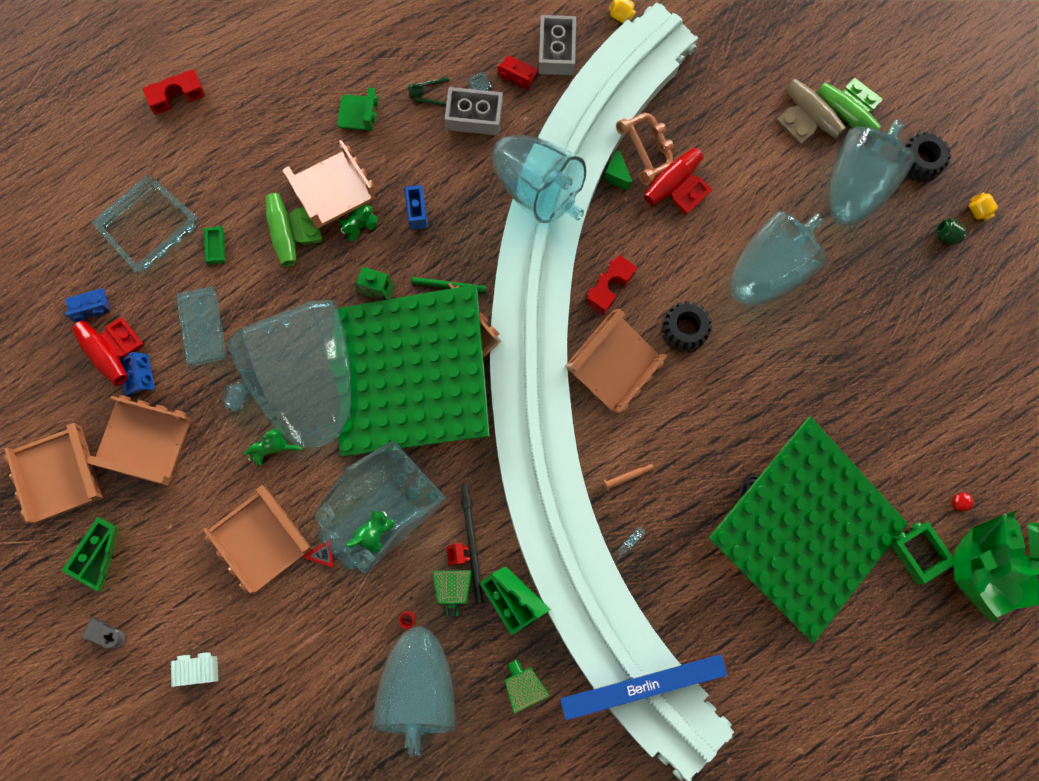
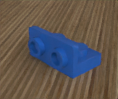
M103 288L65 298L68 309L65 315L75 322L83 321L91 316H101L105 312L110 311L106 291Z
M132 352L120 359L128 376L127 380L122 384L126 397H132L143 390L152 391L155 389L148 354Z

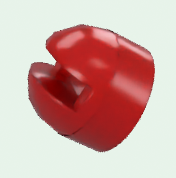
M405 611L400 615L399 624L401 627L408 629L415 624L416 617L412 612ZM403 616L412 618L413 621L408 620V619H403Z

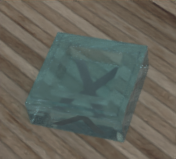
M484 72L467 78L471 89L484 91L491 89V85Z

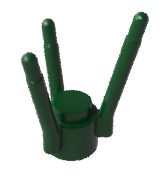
M447 77L422 83L408 84L409 97L414 98L415 102L446 106V102L421 98V96L424 95V86L446 82L450 79Z

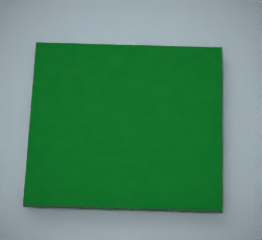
M476 284L333 309L340 457L490 437Z
M808 417L709 536V539L814 644L891 543H893L894 537L900 534L907 525V521L814 419Z

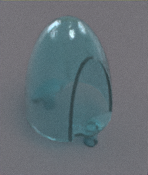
M895 119L888 133L867 127H855L848 131L837 154L828 188L829 212L836 223L843 226H851L869 218L887 202L909 173L915 162V155L911 149L903 146V142L898 139L905 126L903 121L899 124L901 120Z
M510 135L500 139L494 145L491 155L494 171L505 190L528 214L540 223L553 222L565 213L571 215L575 220H580V217H583L584 210L574 204L575 197L582 190L586 179V164L581 157L550 141L526 135Z
M776 211L760 227L742 251L730 280L732 298L737 303L743 305L767 303L795 290L828 264V257L822 246L816 242L813 232L825 223L822 217L819 219L820 215L816 213L804 225L791 215L783 211Z
M415 626L406 630L398 638L390 651L380 677L372 721V729L376 731L405 734L404 748H408L407 755L413 756L414 749L415 756L421 755V736L423 734H442L455 731V697L447 657L437 637L430 630L421 626Z

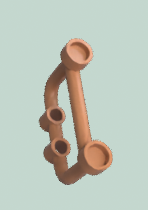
M642 113L630 120L623 118L616 122V130L620 135L629 133L646 168L640 172L641 182L644 185L654 182L655 177L673 163L671 150L674 148L672 140H665L663 133L666 132L665 125L663 123L658 124L654 116L649 113ZM644 120L650 123L651 133L659 142L658 148L666 157V162L655 169L634 128V125Z

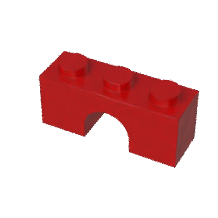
M194 69L184 71L179 75L168 77L163 81L152 83L142 88L147 102L155 115L172 109L170 99L174 94H184L189 102L206 96Z
M618 255L616 259H611L607 265L608 270L606 273L602 272L596 280L598 282L594 288L591 287L585 295L587 296L586 304L603 316L616 298V295L609 290L608 285L619 283L626 287L637 270L636 265L621 255Z

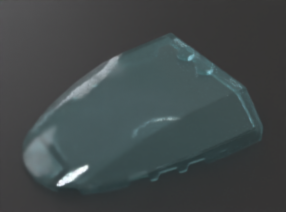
M334 300L309 301L240 328L232 335L227 344L240 376L260 409L283 437L301 447L314 448L332 442L342 433V428L350 415L351 375L344 328Z

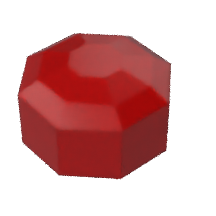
M962 492L953 496L952 505L955 510L966 512L972 509L974 501L970 494Z

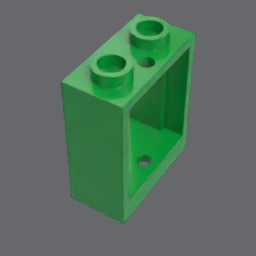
M919 521L909 527L911 531L908 533L901 532L894 537L895 541L890 545L917 585L926 584L954 565L953 556L929 522L921 524ZM921 532L925 534L941 557L940 561L924 571L921 570L904 545V543Z

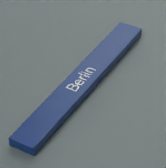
M719 654L560 698L565 720L727 676V671L722 655Z

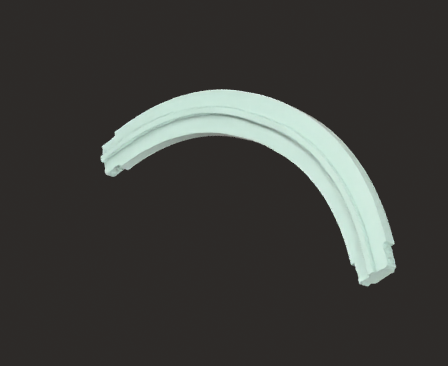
M658 2L652 7L649 6L645 10L644 15L640 18L637 17L633 23L627 20L602 44L568 86L541 130L522 171L510 206L499 253L491 326L493 325L500 333L497 337L502 341L490 351L492 409L500 473L511 521L523 558L540 599L551 609L547 613L553 625L593 689L681 665L659 638L638 607L624 583L599 529L580 467L572 419L568 369L565 367L567 364V330L571 282L576 250L584 220L598 183L615 150L625 136L617 132L616 122L623 118L630 120L640 115L656 94L677 74L679 65L684 61L685 57L688 54L691 55L697 48L698 37L694 36L682 24V19L677 14L672 13L671 15ZM699 684L608 708L634 740L652 758L658 752L657 757L665 765L669 763L674 768L672 772L680 781L683 779L691 781L692 776L696 772L698 773L707 762L716 756L717 751L725 742H728L733 737L732 734L734 733L730 728L732 724L724 716L720 718L715 713L717 709L709 701L704 702L709 694Z

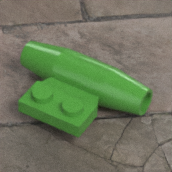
M856 78L843 91L826 82L817 91V94L834 110L837 116L852 128L871 138L881 128V125L870 113L880 104L882 98Z
M271 193L265 197L266 219L272 244L281 265L284 267L296 264L295 242L303 245L322 242L320 229L315 228L304 207L296 208L288 214L280 194Z

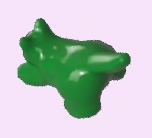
M365 204L353 210L347 219L339 218L338 221L340 222L341 232L349 234L348 240L352 242L358 238L362 228L374 229L378 218L373 215L372 207Z
M272 429L262 436L261 442L254 443L243 454L249 455L248 460L258 464L260 467L263 464L264 457L268 454L280 451H302L303 448L298 445H287L286 440L281 435V431Z
M372 510L371 519L356 529L353 539L346 544V548L360 545L367 549L369 553L379 551L382 547L380 537L383 533L393 528L394 520H387L385 512Z

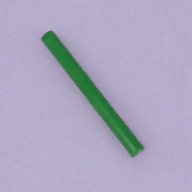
M412 277L413 285L451 289L448 285L449 283L454 287L475 285ZM477 285V291L479 293H486V286Z

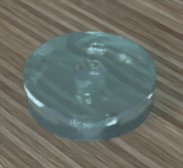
M639 526L622 544L619 550L625 555L646 531Z

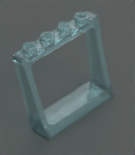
M148 174L91 223L138 274L142 269L147 271L154 264L152 261L156 257L162 258L168 252L166 249L171 244L176 246L182 240L180 236L185 232L187 234L191 233L196 228L194 224L199 221V218ZM150 189H156L186 215L188 220L145 258L135 263L106 231V227Z

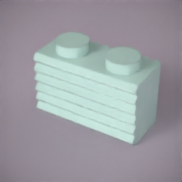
M211 652L200 653L198 658L190 659V655L177 656L176 661H171L172 687L218 681L217 656H211Z

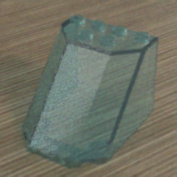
M393 440L344 470L314 513L315 520L320 524L321 529L318 532L319 539L346 569L352 570L357 568L361 572L367 573L433 514L446 497ZM372 510L385 512L387 520H394L393 528L383 533L380 537L382 547L379 551L370 553L360 545L346 548V544L353 539L356 529L371 519Z

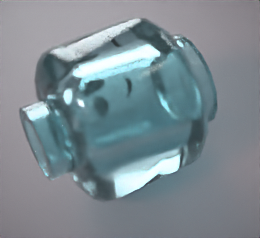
M235 382L234 385L228 384L221 399L225 404L224 407L235 411L246 407L250 391L245 389V384Z

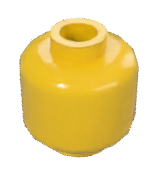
M613 0L609 7V11H611L610 16L621 23H625L628 19L632 20L636 12L634 10V2L630 0Z
M982 192L970 199L971 202L968 207L975 219H984L986 221L995 216L994 212L998 209V206L991 194Z

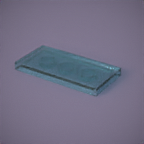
M215 287L177 293L187 365L193 366L227 359Z

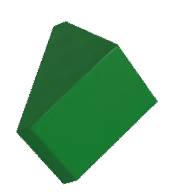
M617 150L605 172L604 181L624 190H630L632 180L620 150Z

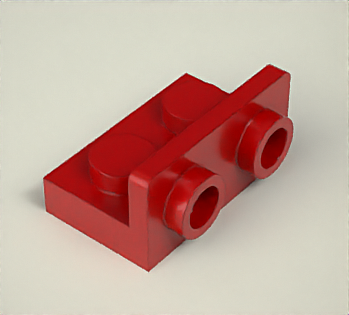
M509 55L506 56L502 64L499 63L498 75L502 79L509 80L518 87L528 90L539 69Z

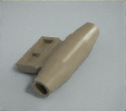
M797 79L788 84L785 90L797 106L789 107L777 118L776 122L800 146L814 135L817 127L835 139L845 131L846 127L834 110L814 90Z

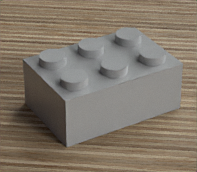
M541 15L538 74L574 75L576 16Z
M449 87L445 112V130L499 136L503 92Z

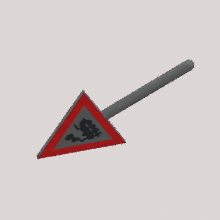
M329 539L302 558L334 568L333 555L366 551L367 549L359 547L332 551L331 539Z

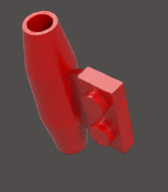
M693 148L677 158L651 184L643 195L645 201L649 205L654 206L671 195L673 203L687 215L712 191L700 177L692 175L704 158L702 152L697 148Z
M120 317L106 326L101 335L85 321L77 322L72 327V331L81 349L96 369L114 385L123 384L128 376L119 358L145 347L126 321Z

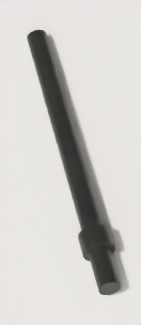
M468 484L460 485L462 494L461 509H464L476 604L484 603L480 585L481 577L471 510L473 502L470 499Z

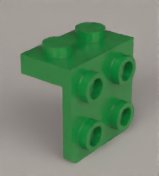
M368 87L367 96L347 94L341 96L337 121L339 128L373 131L374 123L377 122L376 107H379V96H377L375 88Z

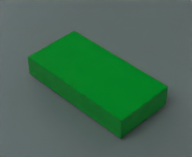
M223 226L204 228L205 263L207 265L226 263Z

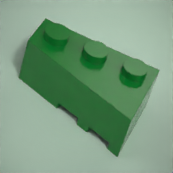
M97 517L62 569V572L96 591H103L120 528L103 518Z
M506 566L480 582L481 587L511 635L551 610Z

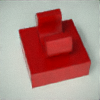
M462 543L447 546L448 567L457 566L469 561L470 557H464L463 552L468 550L469 547L463 546Z

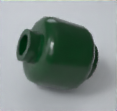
M953 218L941 221L936 229L937 238L950 246L961 243L966 237L965 226Z

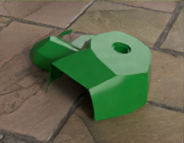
M1021 510L1001 515L973 527L961 539L954 552L956 584L990 622H1000L997 617L1014 609L1039 605V580L1037 578L1039 577V523H1027L1030 554L1026 556L1024 554L1026 547L1021 527L1015 519V514Z

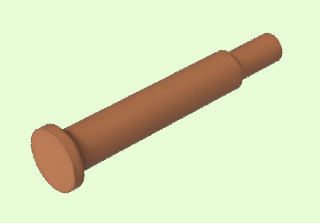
M650 464L609 481L603 480L604 486L607 491H610L612 487L654 470V466Z

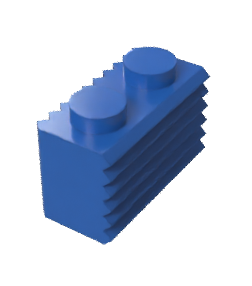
M423 186L405 187L409 228L411 230L427 228Z

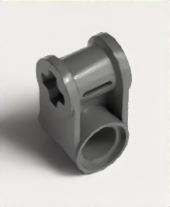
M91 617L81 636L105 648L117 649L122 647L126 641L124 632L94 617Z

